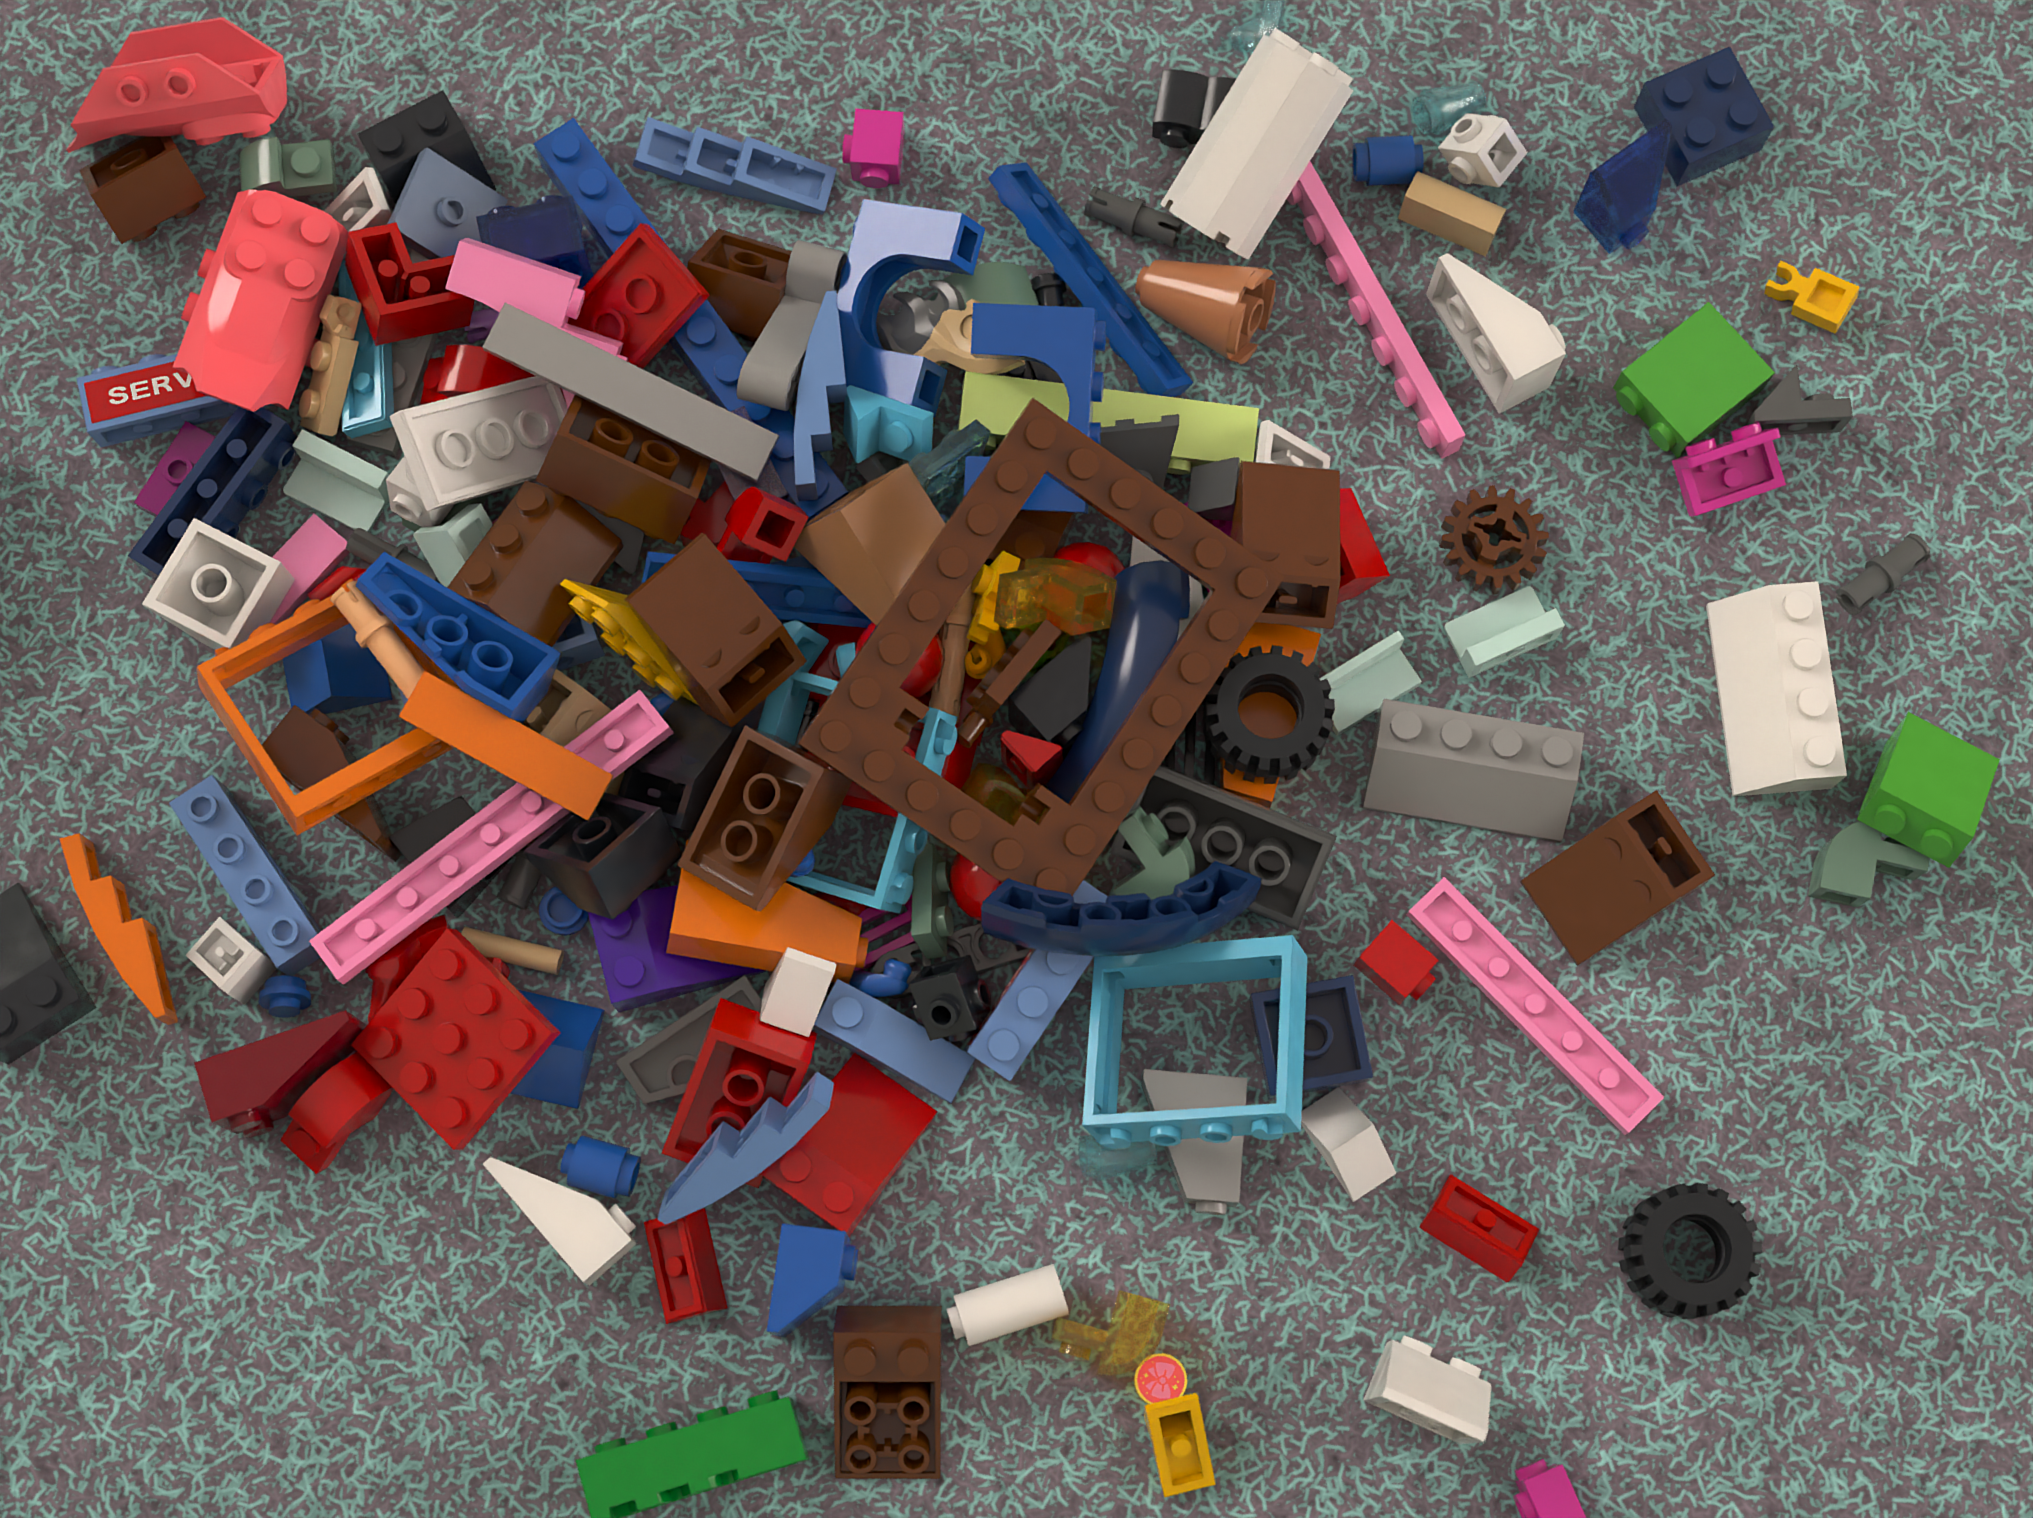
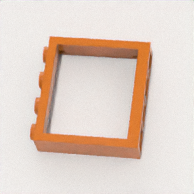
M352 578L346 581L341 586L344 588L346 593L350 591L347 587V583L352 582ZM332 596L322 601L313 599L302 604L296 609L292 617L277 625L267 623L258 627L248 636V640L231 649L228 647L216 649L215 657L197 666L200 690L296 835L305 832L454 748L429 733L416 728L294 795L225 689L349 624L338 607L334 606L331 602ZM376 606L379 612L383 615L384 613ZM396 625L394 626L393 630L426 672L460 690L458 685Z

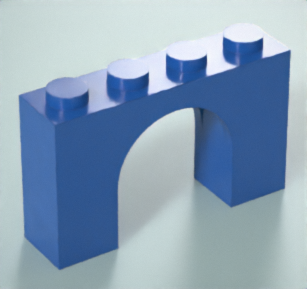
M863 199L859 216L853 224V238L846 263L841 269L840 286L837 294L846 387L852 385L932 412L935 418L948 370L923 356L884 350L877 334L876 321L878 309L888 289L899 278L912 271L932 269L973 276L985 232L983 226L960 212Z
M973 303L971 355L975 358L1034 361L1052 369L1059 375L1068 393L1069 416L1067 422L1099 445L1101 444V423L1092 422L1093 402H1102L1104 373L1095 371L1096 351H1105L1106 321H1097L1098 312L1096 309L1087 307ZM966 456L964 496L991 457ZM1044 474L1020 511L1088 514V504Z

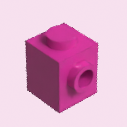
M855 109L853 135H844L842 162L850 164L852 181H860L862 185L876 189L887 187L888 184H900L905 135L903 112Z

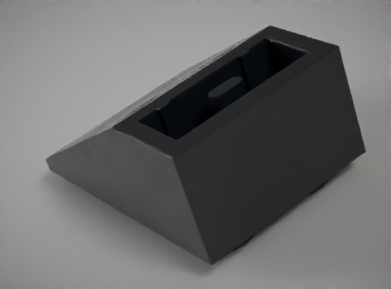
M680 696L677 701H673L662 715V718L671 728L673 734L625 770L617 796L659 807L668 825L694 832L744 726L754 729L758 728L766 698L731 728L704 713L699 705Z

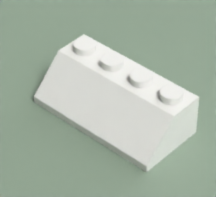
M1818 581L1768 585L1707 603L1706 609L1732 795L1745 796L1832 789L1847 776Z

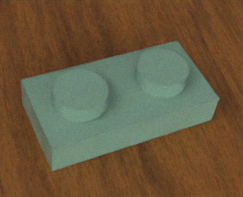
M933 843L925 845L923 851L917 855L913 867L911 936L927 959L946 957L947 937L952 936L954 932L953 916L948 906V892L951 891L949 888L951 864L949 861L942 859Z

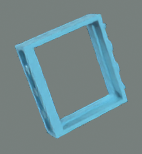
M797 670L767 696L757 730L775 735L795 745L810 691L829 696L838 681ZM929 707L930 709L924 718L918 720V722L925 723L915 759L940 776L946 755L952 752L956 744L957 728L955 725L958 717ZM898 813L876 890L812 870L802 877L794 878L789 876L786 881L873 908L900 914L902 904L908 901L912 893L914 879L911 875L917 855L923 851L926 845L928 833Z
M1294 936L1191 943L1152 953L1094 956L1082 1126L1099 1144L1113 1149L1127 1148L1131 1145V1142L1151 1141L1162 1146H1174L1180 1144L1181 1139L1201 1138L1211 1143H1225L1230 1141L1232 1136L1252 1135L1263 1140H1276L1282 1138L1283 1133L1301 1132L1307 955ZM1281 977L1276 1104L1117 1113L1125 989Z

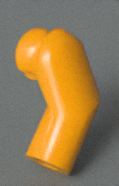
M1000 627L995 635L989 633L988 641L984 646L976 642L973 648L966 654L964 659L966 672L972 678L983 679L1007 651Z

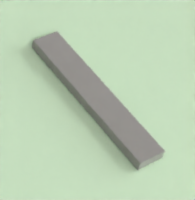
M504 303L483 345L484 351L756 483L779 438V435L507 303Z

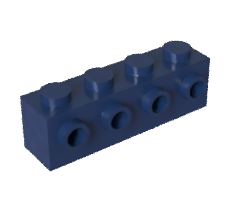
M241 407L235 410L128 554V557L144 574L155 581L157 580L194 518L236 538L242 519L249 510L256 509L263 502L268 492L267 485L279 470L282 471L291 464L296 455L292 445L297 437L287 422L264 407L259 408L255 412Z

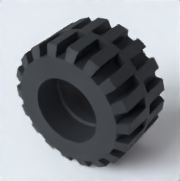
M1272 645L1270 653H1262L1261 646L1250 648L1246 657H1243L1240 652L1231 657L1229 665L1223 669L1209 690L1203 710L1202 720H1205L1203 733L1205 741H1211L1210 752L1216 760L1222 757L1226 761L1224 769L1231 774L1236 769L1244 772L1243 780L1254 782L1255 776L1264 777V784H1275L1278 777L1284 776L1285 780L1288 781L1295 778L1300 769L1306 771L1313 765L1317 755L1321 754L1334 722L1332 716L1335 711L1334 699H1329V693L1332 688L1327 679L1320 681L1318 678L1321 669L1314 662L1308 667L1301 663L1304 655L1295 650L1291 657L1282 655V646ZM1259 692L1277 694L1286 699L1295 710L1298 719L1297 726L1293 732L1281 738L1269 739L1257 736L1242 723L1238 713L1240 702L1246 697Z
M1686 1183L1678 1184L1659 1191L1648 1199L1641 1201L1634 1208L1635 1213L1627 1217L1622 1227L1626 1230L1625 1236L1619 1238L1618 1250H1624V1259L1619 1261L1621 1272L1628 1271L1631 1281L1626 1284L1632 1293L1639 1291L1642 1294L1643 1299L1641 1302L1648 1308L1657 1307L1661 1309V1315L1670 1318L1680 1316L1682 1319H1695L1730 1309L1739 1303L1737 1301L1739 1297L1747 1295L1752 1289L1753 1285L1749 1282L1752 1277L1759 1275L1761 1264L1755 1263V1255L1762 1253V1241L1754 1242L1752 1232L1758 1230L1754 1219L1750 1221L1745 1220L1742 1213L1747 1209L1740 1201L1731 1203L1727 1200L1730 1193L1720 1188L1713 1191L1709 1190L1708 1184L1695 1183L1686 1186ZM1686 1220L1696 1223L1709 1234L1714 1243L1716 1251L1715 1265L1711 1274L1703 1281L1692 1283L1680 1278L1670 1269L1663 1252L1664 1237L1669 1227L1678 1221Z

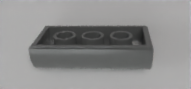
M1160 764L1128 813L1141 806L1146 815L1153 813L1161 821L1168 833L1169 838L1165 842L1169 847L1186 836L1194 853V876L1204 871L1214 861L1262 878L1256 898L1246 910L1298 931L1337 836ZM1118 830L1109 853L1142 866L1143 864Z

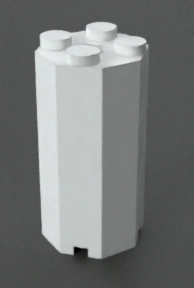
M1276 28L1270 37L1264 34L1160 205L1213 240L1226 244V248L1249 260L1354 91L1349 87L1353 78L1339 70V67L1315 52L1312 54L1300 46L1297 41Z

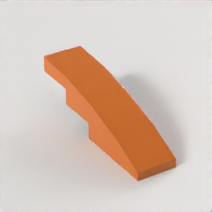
M426 671L421 675L398 716L587 821L590 820L614 777L589 761Z
M80 833L60 838L74 889L96 937L119 974L156 1019L167 1025L177 1023L178 1019L156 927L144 918L132 919L124 884L111 875L101 877L93 842Z

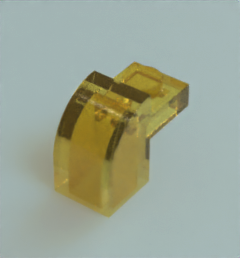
M1057 558L1026 559L1025 569L999 574L994 622L1009 629L1042 622L1047 619L1054 626L1071 636L1110 628L1117 580L1091 566L1075 561Z
M1119 1290L1107 1331L1057 1317L1051 1340L1061 1343L1059 1353L1089 1361L1091 1352L1101 1354L1096 1375L1107 1377L1124 1375L1143 1365L1157 1349L1170 1304Z

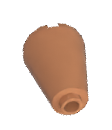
M1155 260L1149 267L1144 266L1141 269L1136 281L1135 292L1140 295V304L1229 361L1241 365L1251 358L1258 347V344L1249 343L1252 335L1257 328L1263 331L1266 330L1274 304L1276 281L1269 279L1274 274L1271 270L1260 267Z

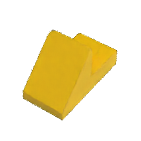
M1197 1393L1145 1405L1144 1419L1152 1442L1164 1497L1216 1485Z

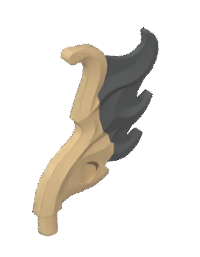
M929 280V286L938 291L937 298L933 301L926 300L910 292H897L893 294V298L903 303L900 312L895 315H884L879 312L877 314V334L884 350L923 356L938 365L948 362L968 372L992 375L1005 373L1025 364L1024 360L975 358L971 355L973 303L980 302L971 299L966 303L967 307L965 309L964 300L960 292L952 284L945 281Z

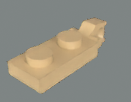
M327 295L319 315L324 324L322 326L324 331L322 332L321 340L313 347L310 360L311 368L313 369L309 389L303 392L299 403V414L302 417L300 425L316 433L332 437L337 434L359 344L358 341L354 340L362 307V304L334 295Z

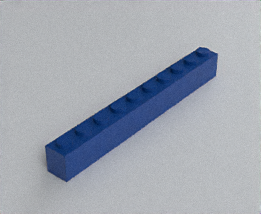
M574 118L533 143L541 167L608 259L640 223L650 225L662 239ZM706 299L671 337L669 343L715 405L779 435L763 472L785 501L800 507L809 517L808 522L848 494V491L819 452H813L818 499L798 501L794 463L795 419L789 410L783 411L737 398L738 379L747 353Z

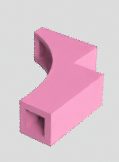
M470 238L459 241L445 289L480 301L498 312L501 311L504 303H507L625 361L628 360V357L620 355L623 342L567 324L569 317L573 319L578 318L586 291L578 289L581 276ZM562 389L568 410L575 394Z

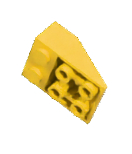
M568 579L563 580L560 585L573 597L568 604L571 609L587 623L592 624L595 622L604 630L600 636L601 639L620 656L627 654L635 662L631 669L638 677L652 688L657 685L675 701L680 696H683L697 704L625 601L628 595Z

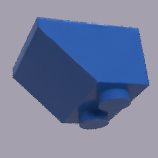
M782 1224L767 1332L774 1336L786 1337L844 1292L845 1280H855L859 1250L856 1249V1245H850L851 1239L845 1231Z

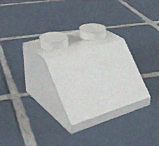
M194 518L142 605L215 650L222 647L231 649L248 640V636L255 629L270 623L295 579L280 561Z

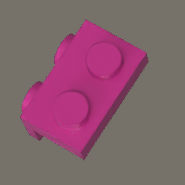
M1760 422L1732 430L1733 440L1716 445L1715 439L1710 438L1686 446L1687 456L1672 460L1689 517L1698 516L1785 486L1784 476L1772 441L1781 437L1779 429L1762 430Z

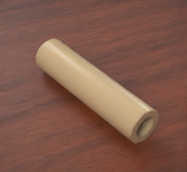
M464 927L461 933L484 957L499 958L505 963L558 975L560 972L564 950L469 927Z

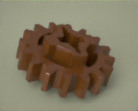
M1491 485L1484 498H1481L1475 489L1470 490L1466 498L1467 505L1456 500L1450 510L1453 516H1445L1441 528L1448 533L1441 536L1439 547L1451 549V551L1446 555L1443 563L1445 566L1455 564L1459 566L1460 569L1455 577L1458 582L1467 576L1473 578V591L1477 592L1483 582L1490 583L1492 594L1499 593L1503 582H1506L1513 591L1517 590L1521 584V576L1531 580L1537 572L1534 564H1542L1547 552L1539 546L1546 544L1549 533L1537 531V528L1544 520L1543 514L1531 516L1527 512L1532 503L1530 498L1525 499L1520 504L1515 502V489L1510 488L1504 497H1499L1495 485ZM1483 512H1494L1483 518L1475 516ZM1514 521L1519 525L1522 532L1518 531ZM1490 533H1495L1499 536L1498 546L1489 544ZM1464 546L1470 548L1476 562L1468 555ZM1504 561L1513 563V565L1505 568H1494L1495 565Z

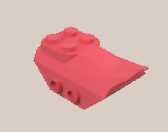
M224 17L131 32L111 67L102 69L73 119L71 126L77 132V135L66 150L70 153L92 143L122 134L145 137L183 135L188 140H195L197 145L213 144L221 141L225 135L242 133V136L245 138L264 135L271 130L270 124L278 119L287 104V82L283 55Z
M250 189L238 192L216 251L207 248L204 253L197 276L205 278L200 295L190 292L181 320L187 321L189 324L172 368L188 373L194 381L197 392L243 409L255 412L263 406L272 404L289 410L304 366L311 368V353L314 345L320 341L315 338L320 322L322 323L319 315L327 295L331 294L346 252L348 239L346 228L323 210L268 190Z

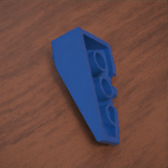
M383 552L358 578L356 587L465 693L505 716L522 723L547 694L561 652L386 552Z

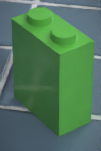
M1708 302L1624 369L1613 389L1617 392L1616 398L1621 407L1630 415L1634 416L1637 414L1646 423L1653 442L1664 451L1670 450L1677 458H1680L1686 453V446L1702 440L1760 393L1775 372Z
M1908 712L1883 748L1857 820L1950 868L1974 838L2000 759Z

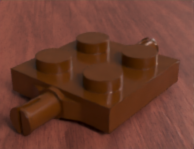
M1056 610L1049 621L1045 619L1035 633L1026 626L1004 655L965 700L973 708L962 720L964 723L957 730L956 741L959 744L970 748L983 730L993 724V714L1046 650H1054L1056 642L1073 623L1072 619L1065 612Z

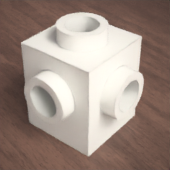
M1466 113L1463 118L1453 125L1450 134L1438 147L1449 164V172L1455 179L1464 184L1473 183L1498 188L1527 154V151L1506 118Z

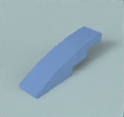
M650 117L645 121L632 164L633 167L703 189L821 215L825 212L837 168L746 136L742 143L698 126L694 133Z
M836 290L826 291L809 336L798 384L794 425L795 486L798 501L818 499L813 452L833 450L828 404L844 402L847 395Z
M816 1072L788 1107L769 1097L741 1132L723 1121L665 1191L657 1220L667 1225L716 1202L760 1174L791 1149L829 1110L834 1082Z

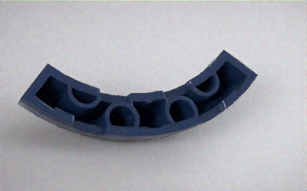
M1163 560L1141 562L1123 569L1111 579V620L1107 648L1098 684L1082 724L1085 729L1076 738L1060 767L1047 783L1048 790L1067 803L1071 801L1177 642L1180 620L1189 618V575L1171 562Z
M1214 861L1208 868L1196 876L1177 884L1173 894L1151 899L1145 893L1112 895L1106 898L1105 903L1091 902L1087 904L1074 903V897L1069 893L1047 890L1007 878L982 902V928L985 934L1025 947L1055 953L1083 956H1123L1158 952L1197 941L1231 922L1254 902L1262 878Z

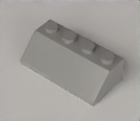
M1383 699L1376 716L1363 809L1561 843L1578 782L1584 733Z

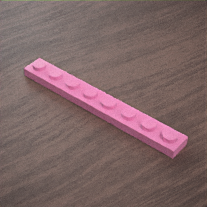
M1309 162L1288 195L1287 200L1291 205H1299L1305 216L1303 225L1308 238L1314 245L1320 243L1328 257L1326 259V267L1331 279L1336 285L1343 283L1351 297L1348 300V304L1353 318L1360 326L1366 324L1374 339L1371 340V346L1378 362L1382 366L1389 365L1397 380L1394 381V386L1400 401L1405 407L1412 405L1420 420L1417 423V427L1423 442L1428 448L1435 447L1441 459L1459 451L1466 435L1312 163Z
M638 690L564 748L614 776L613 780L672 735L673 731L643 692ZM516 783L318 933L309 942L335 978L344 985L571 811Z

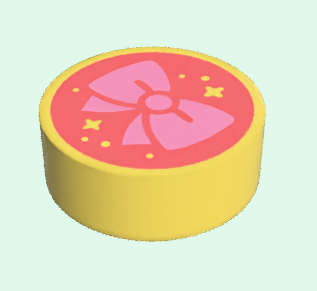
M1163 1353L1153 1354L1145 1358L1137 1367L1134 1375L1135 1390L1138 1396L1147 1404L1181 1397L1187 1387L1186 1371L1175 1357Z

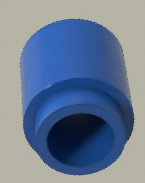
M1412 135L1366 137L1364 142L1353 144L1352 169L1355 182L1365 181L1367 186L1411 184L1415 174L1418 171L1423 172V147L1421 144L1414 145Z
M582 1135L577 1144L568 1143L563 1154L560 1173L567 1174V1186L614 1199L617 1198L618 1194L630 1197L638 1178L641 1157L630 1154V1148Z

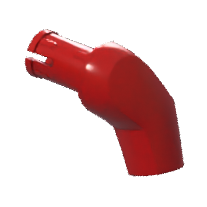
M445 914L430 918L365 968L368 977L372 979L368 1022L372 1020L444 931L450 928Z

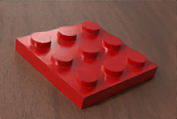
M447 928L353 1041L351 1046L453 1150H463L561 1032L457 929Z

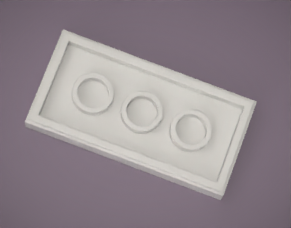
M534 376L400 410L389 417L425 509L428 512L524 484L525 481H535L566 415L567 405L560 387Z

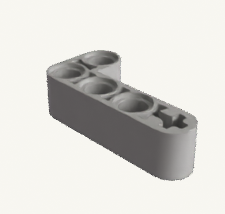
M802 240L796 241L788 263L785 295L742 365L737 385L738 399L783 411L790 409L797 397L798 384L809 336L826 291L836 290L838 294L841 269L847 260L846 252Z

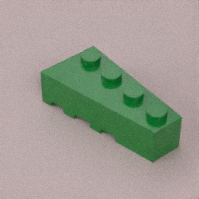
M778 1390L748 1398V1409L729 1414L727 1406H722L697 1414L698 1423L678 1429L676 1422H671L646 1430L647 1439L626 1444L625 1437L594 1446L596 1454L576 1459L590 1517L624 1518L809 1460L792 1397L788 1396L780 1399Z

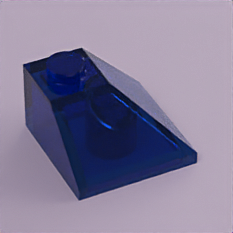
M1667 119L1590 172L1573 210L1609 254L1622 245L1627 250L1634 247L1650 231L1647 225L1656 209L1672 125Z

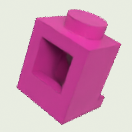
M1543 1458L1515 1470L1518 1478L1515 1482L1520 1493L1513 1497L1521 1518H1586L1562 1464H1553L1547 1467Z

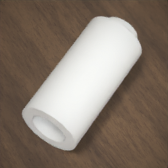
M1054 1264L954 1295L956 1306L947 1309L955 1339L966 1336L969 1346L1069 1315Z

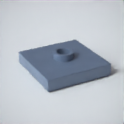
M427 147L419 153L388 224L396 222L405 245L429 260L452 256L456 254L459 241L465 238L489 245L508 199Z

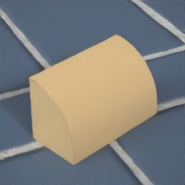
M1418 171L1406 192L1398 219L1486 257L1507 209Z

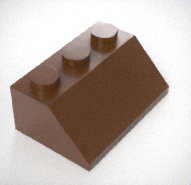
M574 395L535 481L548 486L550 490L558 495L570 496L594 507L597 512L606 517L617 518L633 525L651 538L663 539L675 545L698 499L711 460Z
M525 481L447 588L553 647L576 614L568 605L573 597L560 584L564 579L595 587L624 545L618 536L572 497L558 495L547 487Z

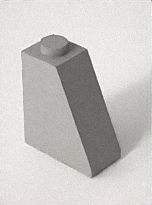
M1144 1069L1141 1086L1150 1111L1245 1106L1248 1078ZM1232 1136V1139L1225 1143H1211L1201 1138L1181 1139V1143L1178 1145L1164 1146L1184 1203L1196 1204V1213L1226 1215L1227 1206L1236 1207L1238 1205L1244 1136Z

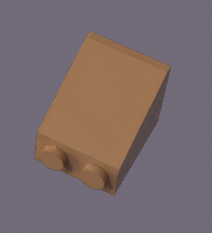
M906 463L852 490L806 522L794 548L877 626L945 526V522L909 464Z

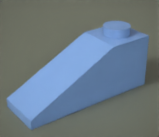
M839 979L834 984L814 1023L816 1033L950 1104L953 1102L975 1060V1057L943 1038L930 1041L923 1026Z

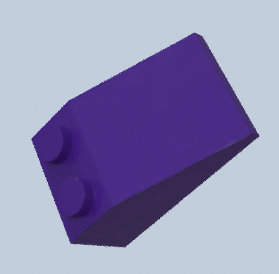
M678 885L645 890L632 902L628 910L617 915L613 920L588 912L610 1001L618 1013L735 981L744 975L749 977L764 973L766 970L666 953Z

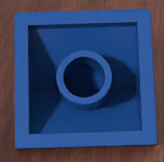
M350 623L282 659L291 708L295 704L308 715L316 708L325 715L393 700L388 673L368 647L362 648L355 639L357 632Z
M518 990L561 1033L510 1094L579 1109L605 1010Z

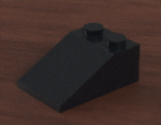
M20 883L13 885L0 894V1061L9 1065L97 1008Z

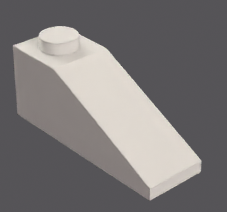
M490 1157L483 1163L486 1169L582 1282L591 1285L638 1244L629 1234L636 1228L635 1224L617 1204H614L608 1210L603 1203L594 1198Z

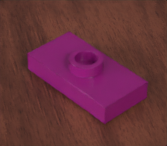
M185 421L135 499L134 504L141 510L157 517L216 436Z

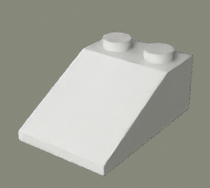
M1446 253L1439 257L1426 295L1498 413L1500 414L1548 389L1566 354L1564 339L1556 326L1553 324L1548 325L1541 312L1450 254Z
M1403 1336L1401 1343L1394 1340L1387 1342L1363 1401L1459 1444L1484 1442L1489 1425L1491 1383L1479 1378L1481 1369L1454 1357L1451 1358L1449 1365L1430 1357L1432 1347L1407 1336Z

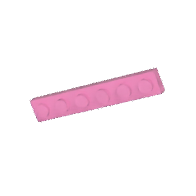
M1445 877L1407 912L1406 915L1624 1135L1628 1134L1665 1098Z

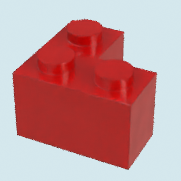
M396 222L348 232L344 264L358 301L362 304L361 309L375 346L470 326L475 299L445 289L455 255L412 263Z

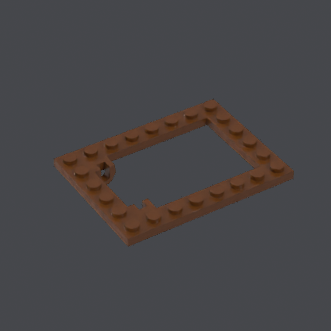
M1032 398L797 744L999 882L1003 883L1009 878L1027 885L1069 893L1073 896L1285 576L1046 406ZM1046 474L1211 591L1071 801L1067 803L1039 783L1022 801L1012 818L1013 823L1009 824L902 750L910 739V736H908L909 732L918 720L924 718L930 708L904 691L900 686L1043 475ZM1047 808L1039 821L1035 823L1041 812Z

